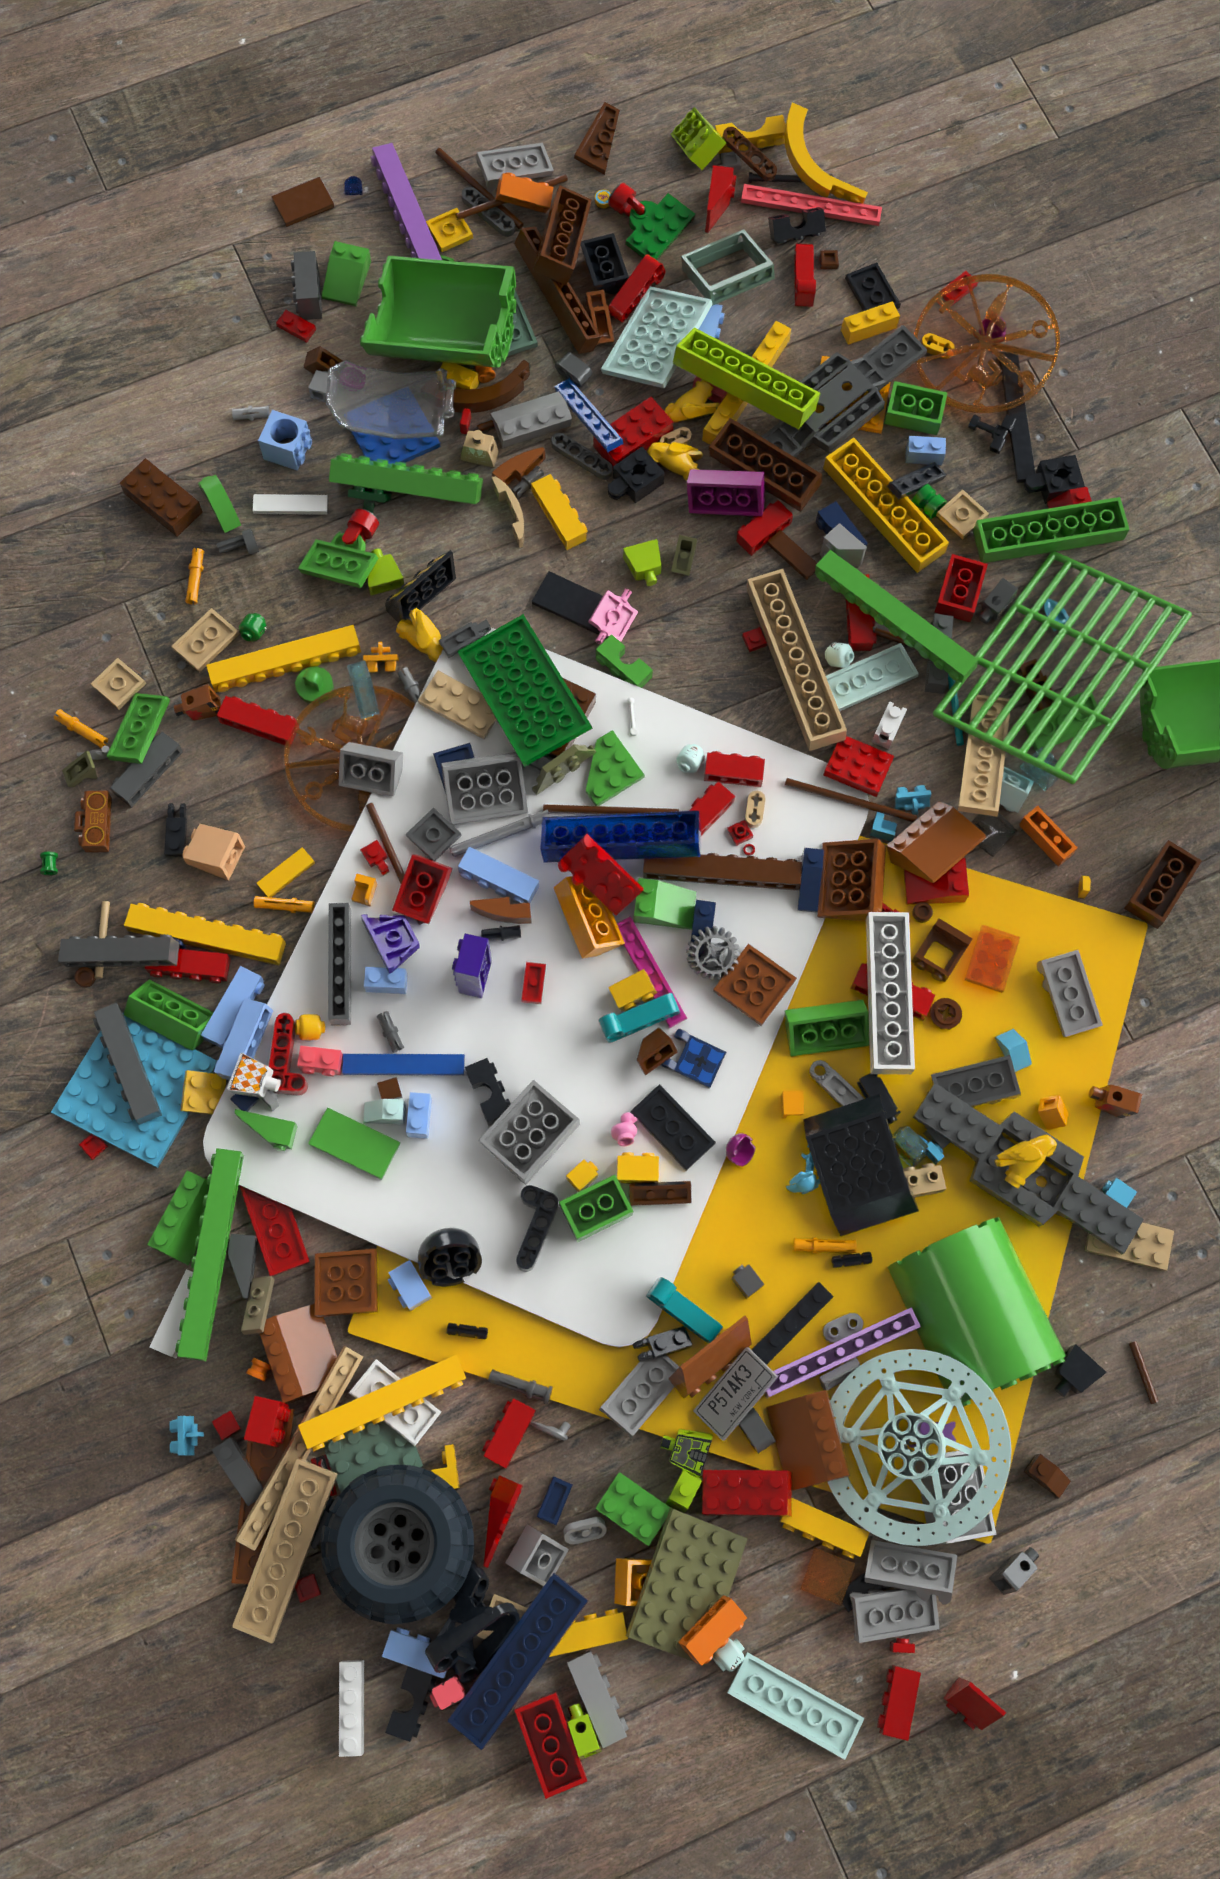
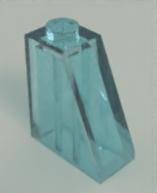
M366 661L346 665L350 688L361 719L379 714Z

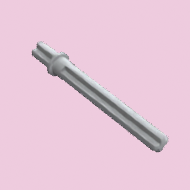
M548 810L534 815L528 814L526 818L451 846V853L456 857L466 853L468 847L477 849L532 827L535 829V826L550 821L551 817Z

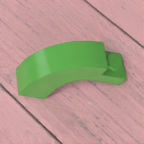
M213 475L203 478L198 485L206 496L224 533L241 526L233 505L218 477Z

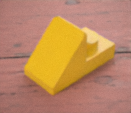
M453 1444L445 1445V1451H442L443 1464H447V1468L431 1471L444 1479L454 1489H459L455 1446Z

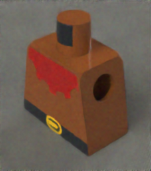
M207 684L183 693L181 695L182 703L174 705V711L176 716L186 714L193 721L215 717L221 707V699Z
M1111 1084L1102 1088L1092 1086L1089 1091V1097L1096 1100L1095 1107L1118 1118L1128 1117L1139 1112L1143 1095L1141 1093Z

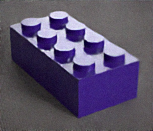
M465 933L463 939H459L457 951H459L458 959L454 958L452 965L453 975L455 976L454 981H456L459 993L482 998L492 963L489 939Z

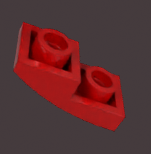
M745 820L727 827L736 846L753 838V834ZM746 844L743 852L751 856L755 852V847L752 844ZM746 847H752L753 851L747 853L745 849Z

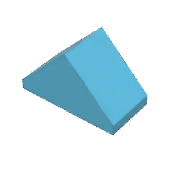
M1014 1029L995 1037L1004 1056H1011L1015 1072L1032 1065L1027 1041Z

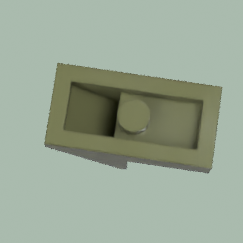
M679 534L671 572L690 575L693 558L696 553L697 538Z
M85 751L62 770L68 787H75L85 778L97 779L95 766L89 751Z

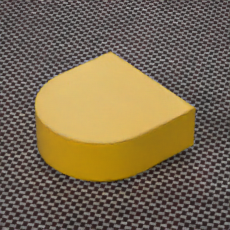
M1089 876L1080 877L1078 898L1085 899L1090 892L1091 879Z

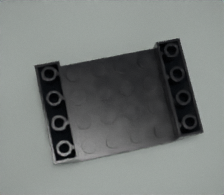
M881 1094L803 1119L806 1140L830 1215L840 1236L919 1211L913 1191L909 1188L885 1115L887 1112Z

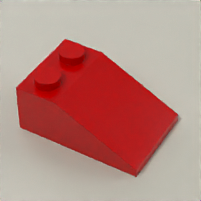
M713 165L707 207L706 233H709L729 207L730 198H734L737 176L733 175L734 168Z
M413 854L392 911L430 924L453 868Z
M962 858L934 883L904 869L907 905L920 902L928 904L965 902L969 896L966 858Z
M958 1677L943 1697L948 1702L946 1707L954 1714L958 1712L965 1717L963 1722L973 1730L975 1727L983 1730L1006 1714L1001 1707L972 1682Z

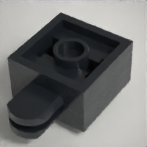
M641 447L613 466L614 480L608 484V495L610 498L618 500L627 494L634 503H637L664 484L665 472L649 456L646 450Z
M1076 455L1040 461L1036 473L1028 475L1024 482V488L1028 493L1041 491L1045 504L1070 489L1085 487Z

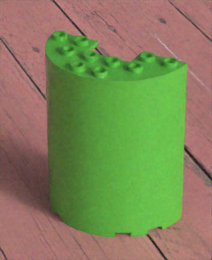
M398 256L387 257L386 263L383 264L382 277L378 280V287L382 292V302L378 305L377 318H375L374 313H370L368 320L365 322L364 334L360 338V345L367 354L454 364L501 367V362H505L514 331L513 314L516 313V299H514L516 277L514 267Z
M1220 659L1156 667L1140 689L1142 738L1147 743L1149 756H1152L1161 768L1170 769L1220 762Z
M999 1217L984 1221L979 1226L976 1224L928 1245L922 1252L918 1250L903 1258L902 1261H896L888 1266L906 1308L912 1307L921 1326L916 1330L925 1349L949 1356L963 1363L982 1378L992 1392L997 1387L1003 1390L1017 1384L1016 1379L1018 1378L1020 1381L1037 1375V1373L1051 1368V1363L1055 1366L1065 1361L1063 1357L1066 1354ZM938 1375L943 1388L948 1389L952 1381ZM963 1380L960 1381V1384L964 1385L965 1382ZM964 1393L960 1399L963 1407L971 1404L970 1399L972 1398L967 1393Z

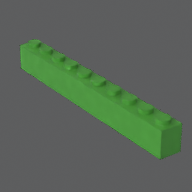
M829 550L816 564L815 574L819 580L827 582L835 592H840L847 601L859 606L863 613L870 614L879 625L886 626L894 636L902 638L907 646L914 647L922 657L930 659L938 669L946 671L953 680L963 683L977 668L979 659L832 550Z
M216 1148V1154H212L211 1157L213 1170L212 1174H209L207 1178L209 1191L203 1199L205 1212L204 1215L200 1216L199 1227L202 1228L200 1235L196 1237L195 1247L198 1249L191 1263V1268H194L187 1284V1288L190 1289L189 1297L185 1298L183 1306L186 1313L185 1318L181 1319L179 1331H182L181 1339L177 1340L175 1352L178 1353L177 1356L182 1359L205 1362L207 1359L244 1159L241 1151Z

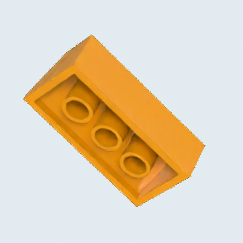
M572 876L565 877L554 887L582 959L601 955L625 944L613 913L583 884H573Z

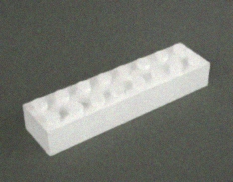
M869 912L866 917L870 1071L871 1074H912L915 1070L909 913Z

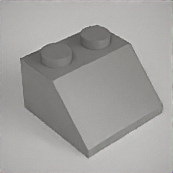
M839 523L824 537L820 555L823 558L829 550H832L853 567H860L867 547Z
M527 1524L505 1563L544 1586L552 1574L557 1572L569 1549Z

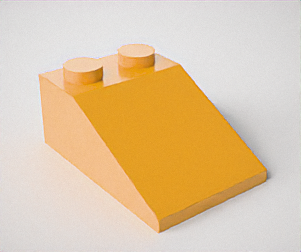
M616 1558L615 1604L624 1606L637 1605L652 1559Z

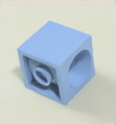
M275 410L271 411L258 439L264 460L297 471L300 464L302 465L305 461L307 449L309 450L312 445L307 421ZM286 438H293V439H294V440H293L292 442H290V443H286V444H280V443H279L281 440L286 439Z

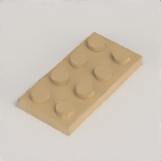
M439 670L418 700V703L483 739H485L497 720L481 693Z
M1142 1223L1126 1252L1122 1255L1088 1233L1085 1251L1167 1271L1174 1230Z

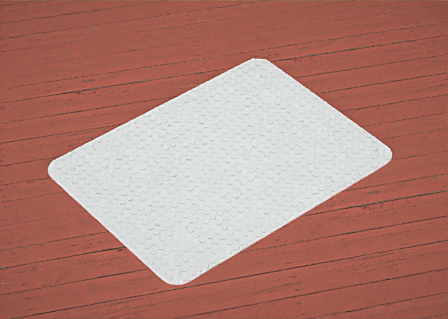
M491 628V630L484 635H487L496 629ZM442 650L419 698L438 670L477 692H481L459 654L457 653L448 658L445 651ZM546 650L562 678L596 693V703L587 718L593 729L577 737L573 745H585L587 748L592 745L595 749L596 740L613 730L645 775V778L600 806L679 809L680 816L684 811L688 812L692 808V803L698 797L701 799L705 795V790L711 784L714 786L717 783L704 781L707 752L711 753L712 751H719L727 755L737 753L745 757L754 755L765 759L762 786L754 787L721 783L735 795V801L696 842L692 841L678 828L679 817L549 812L551 820L535 826V829L532 827L475 849L539 880V888L530 903L532 923L528 924L496 921L471 911L470 901L503 897L496 894L495 890L489 887L488 889L481 887L473 879L467 880L463 878L459 873L458 865L464 854L454 857L449 847L435 861L453 869L430 924L423 923L419 925L416 919L405 915L420 945V948L398 967L406 969L408 974L406 994L366 992L364 988L365 967H386L362 922L361 915L368 914V918H379L380 915H403L392 911L401 884L389 857L384 861L390 872L382 875L376 865L370 867L360 849L378 840L387 854L366 805L369 803L374 804L405 873L413 854L430 859L406 837V833L433 808L451 823L446 794L433 753L467 743L471 744L475 758L515 752L497 720L485 739L422 706L417 700L393 751L403 752L402 773L394 796L371 793L267 1003L273 1010V1013L253 1059L268 1067L275 1020L279 1014L289 1013L294 1021L303 1014H318L321 1021H325V1033H321L318 1040H301L299 1035L295 1034L290 1073L301 1074L308 1083L306 1093L299 1096L275 1093L278 1096L277 1102L279 1106L274 1111L258 1097L260 1100L248 1111L295 1122L298 1127L292 1150L279 1151L273 1149L274 1146L269 1144L234 1113L235 1109H240L230 1100L235 1094L227 1090L229 1082L207 1125L203 1146L205 1157L210 1166L212 1154H216V1148L241 1151L243 1153L244 1159L239 1181L240 1186L418 1263L420 1245L431 1233L444 1228L465 1230L477 1241L482 1264L476 1274L472 1273L470 1276L462 1277L465 1281L463 1282L464 1284L601 1344L623 1347L633 1345V1343L648 1336L659 1319L662 1309L649 1300L646 1294L658 1278L663 1277L671 1283L676 1278L726 1158V1145L730 1138L736 1134L785 1016V1010L788 1009L825 918H819L817 916L818 911H797L799 891L659 880L697 891L696 900L716 902L713 926H717L718 931L723 927L725 933L728 931L732 933L731 937L737 939L734 944H738L740 947L735 951L741 954L749 943L797 979L763 1025L760 1026L713 992V989L721 979H718L716 975H714L713 980H710L708 975L706 978H702L701 973L697 975L694 972L695 968H690L689 965L691 963L687 961L689 954L686 953V950L690 948L688 942L691 940L692 930L635 923L687 1019L669 1028L664 1020L609 1043L605 1038L598 1019L610 1013L618 1015L625 1012V1010L621 1011L618 1008L608 987L637 973L638 970L624 945L601 955L582 959L554 891V887L565 877L573 875L570 871L561 872L558 868V862L586 834L602 847L633 879H636L638 876L643 877L645 850L651 848L664 852L669 850H678L680 853L695 851L703 855L708 853H717L719 856L734 854L738 857L746 858L748 855L743 852V848L746 844H752L755 847V852L751 856H756L758 859L773 857L781 861L795 859L797 862H801L804 847L822 849L823 842L858 840L869 809L786 786L787 778L869 801L867 793L823 776L828 764L827 762ZM630 697L634 699L635 728L638 730L636 736L630 734L631 718L629 704L627 703V699ZM688 744L700 746L705 755L704 762L697 772L694 773L681 771L676 760L683 747ZM593 755L582 762L577 770L574 772L570 771L564 775L565 777L562 781L553 783L538 795L533 792L532 787L538 784L536 779L539 774L522 766L528 813L456 825L452 824L462 835L453 845L526 818L528 814L534 815L542 812L543 804L595 806L586 793ZM752 791H761L765 795L762 823L757 828L749 827L753 838L736 846L727 827L745 820L749 794ZM755 797L753 799L754 807H757L760 800H758V797ZM753 812L752 817H749L752 819V822H755L757 819L756 812ZM746 847L745 849L747 853L753 851L752 847ZM356 874L376 879L377 887L370 906L354 902L351 899L356 886L354 881ZM509 897L510 904H516L513 902V899ZM636 898L617 916L614 915L616 923L630 916L632 920L634 919ZM329 903H349L351 908V1025L331 1026L328 1020ZM520 925L521 938L489 941L492 963L483 997L478 998L459 993L456 981H454V970H452L454 958L458 959L459 951H457L459 939H463L465 933L481 937V930ZM720 938L711 939L712 944L724 942ZM710 947L711 955L716 958L715 950ZM728 948L722 954V961H724L727 956ZM714 961L708 962L707 965L703 966L716 967L717 964ZM526 962L546 964L542 1004L521 1002ZM639 1002L638 1004H636V1007L644 1004V1002ZM385 1011L389 1012L394 1026H397V1033L404 1045V1048L400 1051L397 1047V1052L395 1053L392 1052L387 1038L383 1036L382 1026L377 1019V1015L380 1013L384 1017L383 1012ZM286 1020L285 1024H282L284 1029L286 1024H290L288 1020ZM657 1028L662 1029L672 1039L678 1051L670 1057L676 1063L687 1043L674 1037L678 1029H682L690 1035L726 1051V1055L710 1088L661 1065L647 1075H644L637 1062L643 1038ZM281 1040L278 1046L285 1047L288 1040ZM300 1046L341 1050L342 1054H465V1067L488 1058L489 1063L493 1062L496 1067L497 1074H494L496 1080H501L505 1092L502 1094L505 1100L509 1099L512 1104L524 1089L535 1080L578 1117L580 1125L525 1185L479 1142L483 1134L492 1126H488L480 1103L489 1100L492 1091L484 1086L473 1089L466 1070H464V1075H343L342 1069L341 1075L325 1076L317 1072L306 1074L300 1071L297 1066ZM279 1059L276 1062L275 1066H283L285 1064V1060ZM397 1077L403 1097L399 1099H404L405 1123H363L364 1103L381 1099L377 1083ZM300 1080L294 1082L293 1088H300L303 1082ZM659 1084L716 1142L687 1171L638 1120L633 1123L637 1128L633 1144L620 1146L618 1141L613 1139L611 1135L612 1127L621 1123L622 1114L630 1113ZM410 1092L431 1094L432 1104L428 1139L412 1138L406 1134ZM327 1107L401 1143L382 1180L308 1144ZM624 1152L634 1153V1156H642V1153H654V1156H659L658 1182L691 1181L692 1203L631 1206L634 1211L632 1216L578 1243L560 1206H558L534 1268L531 1271L524 1272L517 1266L516 1258L536 1211L524 1205L521 1200V1191L525 1186L533 1185L551 1192L557 1196L558 1202L578 1193L568 1182L566 1175L584 1159L587 1162L591 1161L598 1168V1178L588 1186L590 1187L613 1175L617 1177V1157ZM620 1183L630 1203L629 1184ZM528 1191L524 1197L526 1200L531 1201L535 1199L536 1194ZM546 1199L543 1205L546 1208H552L555 1202L552 1199ZM539 1218L536 1221V1225L540 1228L545 1227L547 1220ZM531 1237L528 1240V1244L531 1247H536L540 1242L536 1237ZM525 1248L524 1251H527V1256L525 1259H521L523 1266H526L527 1263L531 1264L529 1256L530 1253H533ZM450 1262L446 1263L448 1269L447 1276L454 1279L459 1278L453 1276Z

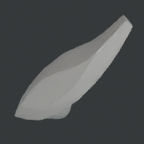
M103 746L102 749L90 750L92 760L107 758L109 747ZM77 752V756L82 755L84 752Z
M531 1421L530 1423L535 1428L552 1437L568 1440L566 1433L571 1425L566 1421L563 1422L559 1429Z

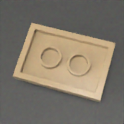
M211 608L171 647L200 673L207 664L239 635V631Z

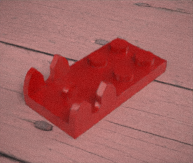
M588 834L558 862V868L561 872L570 871L572 873L571 879L573 884H583L615 916L644 890Z

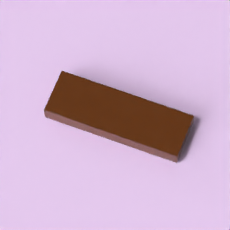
M782 530L778 531L768 540L767 545L806 580L815 573L817 562Z

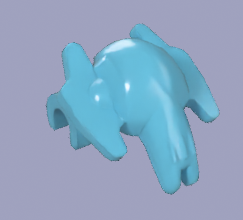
M811 1152L808 1155L801 1154L806 1160L805 1172L798 1173L789 1181L790 1185L786 1186V1188L790 1192L806 1194L818 1188L820 1180H816V1175L813 1174L814 1162Z

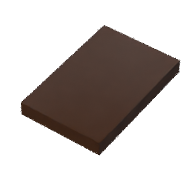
M320 177L272 196V200L286 227L335 207Z

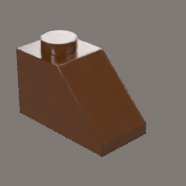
M319 346L307 352L303 368L312 374H315L316 370L327 371L333 375L335 380H338L340 369L348 366V364Z
M657 1028L643 1038L637 1062L643 1074L647 1075L678 1051L672 1039L662 1029Z
M1041 1454L1034 1455L1024 1470L1025 1474L1058 1499L1071 1482L1059 1467Z

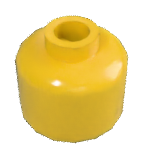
M318 1014L300 1015L299 1019L295 1020V1034L299 1035L301 1040H318L321 1033H325V1021H321Z

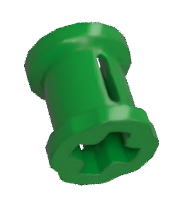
M40 853V858L42 859L40 874L50 876L58 874V869H56L58 853Z

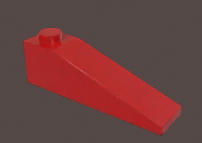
M500 1475L498 1479H493L489 1488L492 1494L490 1497L484 1567L489 1568L523 1488V1485Z

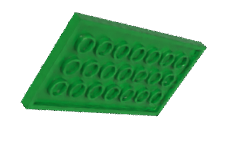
M524 614L457 651L524 767L593 729Z

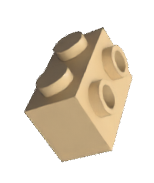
M934 1163L922 1165L923 1168L915 1170L914 1167L904 1168L909 1188L913 1191L914 1197L941 1193L946 1190L941 1165L935 1166Z

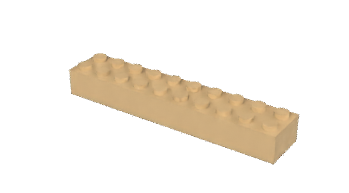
M780 569L747 579V592L809 751L844 741L847 729L784 570Z

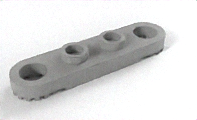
M822 1060L813 1062L809 1070L810 1076L839 1105L845 1106L864 1099L828 1063ZM816 1066L824 1067L825 1074L822 1076L816 1075L814 1068Z

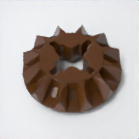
M941 998L932 1005L930 1017L933 1024L940 1027V1029L949 1030L960 1023L962 1010L956 1001L950 998ZM949 1007L948 1014L951 1015V1017L948 1016L945 1020H943V1014H941L940 1011L944 1012L945 1009Z

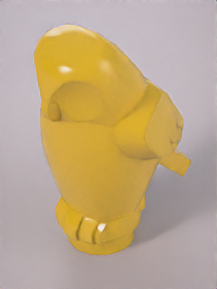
M702 379L700 382L697 381L695 387L684 393L675 403L668 404L664 411L674 423L715 413L719 403H706L707 399L712 395L713 387Z
M657 442L651 444L647 451L656 463L659 462L667 470L683 476L686 481L688 480L690 469L700 470L697 468L698 464L693 461L701 459L703 454L702 451L692 446L676 442L671 444Z
M417 608L413 609L409 614L411 620H401L397 625L396 633L399 634L400 638L406 639L417 650L427 654L430 660L437 662L443 650L439 644L441 639L440 632L427 615Z
M1041 1135L1029 1141L1020 1142L998 1154V1159L994 1160L997 1167L1009 1165V1169L1005 1172L1007 1176L1004 1180L1018 1189L1020 1185L1024 1186L1025 1179L1042 1165L1046 1157L1053 1155L1057 1143L1049 1135Z

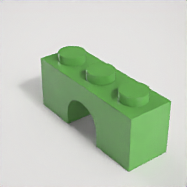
M611 634L596 649V660L602 666H607L611 674L616 678L619 677L623 681L642 688L652 678L653 669L640 658L632 664L622 663L620 658L625 654V645Z

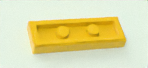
M302 847L256 884L267 897L272 898L314 865L315 861Z

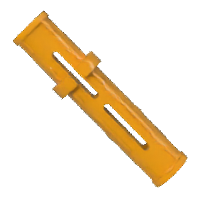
M196 548L192 549V559L188 566L190 573L185 602L193 605V601L194 605L198 603L200 577L204 569L202 566L204 550L197 548V552Z
M61 709L55 713L58 716L54 715V720L65 725L69 731L78 733L101 749L107 745L104 741L108 743V738L81 723L77 717H72Z
M255 896L254 908L291 911V913H296V911L313 913L315 902L297 900V898L282 899Z
M812 1237V1239L794 1238L793 1241L794 1252L807 1251L812 1252V1254H817V1252L856 1253L857 1249L856 1240L817 1239V1237Z

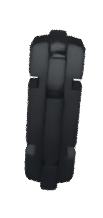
M863 1252L862 1254L843 1255V1257L833 1256L831 1259L833 1268H839L842 1265L847 1267L861 1265V1263L869 1264L872 1263L871 1252Z
M448 1323L447 1334L487 1339L488 1329L485 1327L477 1328L476 1326L463 1324L458 1326L455 1323Z

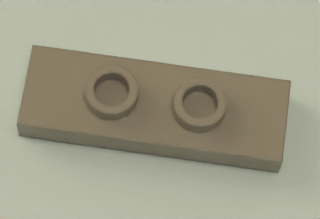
M272 1276L253 1278L241 1329L244 1335L263 1333L274 1285V1278Z

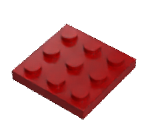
M846 736L844 741L837 743L823 776L877 797L894 759V755Z

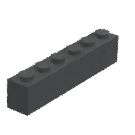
M329 903L328 1020L331 1026L351 1025V908L349 903Z
M166 934L160 935V937L142 935V938H136L131 935H124V938L110 935L105 936V938L87 936V939L70 936L69 939H61L58 962L66 967L177 966L179 942L173 939L171 935Z
M116 1002L94 1011L96 1018L93 1019L96 1029L102 1032L103 1036L100 1037L103 1047L109 1050L110 1054L107 1055L110 1065L115 1066L117 1072L114 1073L117 1083H121L124 1089L121 1091V1095L125 1102H129L130 1109H128L131 1120H136L140 1125L162 1116L120 1006Z

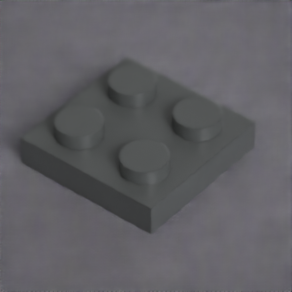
M435 808L431 809L406 833V837L433 861H436L462 836Z

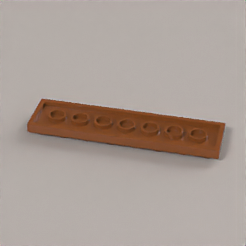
M290 1409V1419L288 1423L285 1422L283 1431H286L283 1444H279V1448L247 1441L246 1459L263 1488L292 1439L294 1409ZM242 1497L237 1534L256 1503L254 1502L247 1506ZM273 1519L255 1551L236 1541L231 1583L249 1584Z

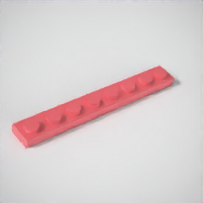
M744 184L741 203L802 213V210L820 207L824 209V216L827 218L879 226L882 207L749 184Z

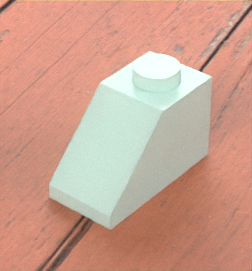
M379 1099L365 1102L363 1123L404 1124V1099Z

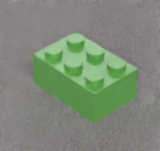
M894 381L884 424L937 435L948 393Z
M616 1175L606 1178L559 1202V1206L577 1243L632 1216L634 1212Z
M619 1472L595 1509L649 1546L665 1522L670 1507Z

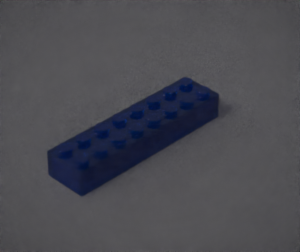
M699 811L542 817L540 850L544 863L559 862L586 834L614 860L701 857V820Z

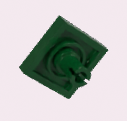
M360 486L348 489V497L363 499V509L374 513L375 501L385 503L391 500L392 492Z

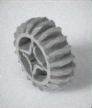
M707 926L705 927V933L698 930L700 936L692 935V938L695 940L694 943L688 942L692 949L686 950V953L690 954L687 957V961L692 962L689 965L690 968H695L694 972L697 975L701 973L702 978H706L708 975L710 980H713L714 975L721 979L722 972L728 976L726 970L728 968L734 970L732 963L738 964L734 957L740 956V953L735 951L740 948L738 944H734L737 939L731 937L732 933L730 931L725 933L723 927L718 931L717 926H713L711 931ZM720 938L724 942L712 944L709 939ZM704 944L705 950L698 958L699 949ZM709 946L715 950L716 958L711 955ZM728 948L727 956L725 960L722 961V954ZM711 961L717 964L716 967H705L702 965L705 962Z

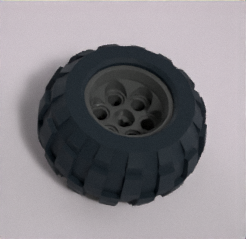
M411 1465L378 1467L355 1478L332 1503L321 1533L322 1566L334 1593L358 1615L385 1624H403L418 1621L444 1607L463 1585L474 1554L472 1520L457 1491L438 1475ZM401 1514L407 1518V1523L402 1528L396 1525V1518ZM380 1523H383L387 1528L383 1536H378L375 1531L376 1526ZM416 1528H420L424 1532V1537L421 1541L414 1540L412 1536ZM401 1537L404 1546H401L399 1550H395L396 1547L393 1545V1541ZM375 1546H380L383 1549V1555L379 1559L374 1558L372 1555V1549ZM412 1551L420 1553L421 1559L417 1564L411 1563L409 1559ZM393 1559L400 1563V1569L396 1573L391 1572L389 1569V1563Z

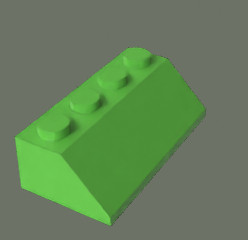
M149 979L129 995L124 1016L193 1051L203 1042L204 1039L201 1034L214 1012Z
M863 1000L785 1010V1027L791 1056L869 1046V1015Z
M188 1170L186 1171L147 1244L151 1248L188 1266L198 1249L195 1247V1242L202 1228L199 1227L200 1216L204 1215L205 1212L203 1199L209 1191L206 1179Z

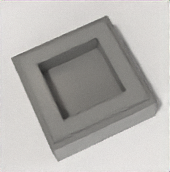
M734 152L721 153L722 166L741 170L739 156Z

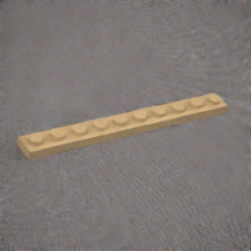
M346 1346L343 1347L301 1423L335 1409L363 1356ZM297 1428L235 1538L237 1542L254 1551L276 1514L296 1459L300 1458L306 1461L312 1450H307L299 1428Z

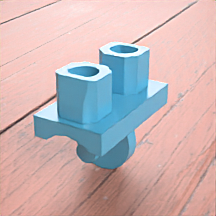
M924 785L914 787V792H908L905 787H898L894 805L895 809L911 810L912 814L918 815V809L930 807L931 790H926Z
M177 1416L176 1420L170 1421L171 1433L178 1432V1441H171L170 1453H176L178 1456L195 1455L194 1446H198V1437H204V1432H198V1426L194 1424V1416Z

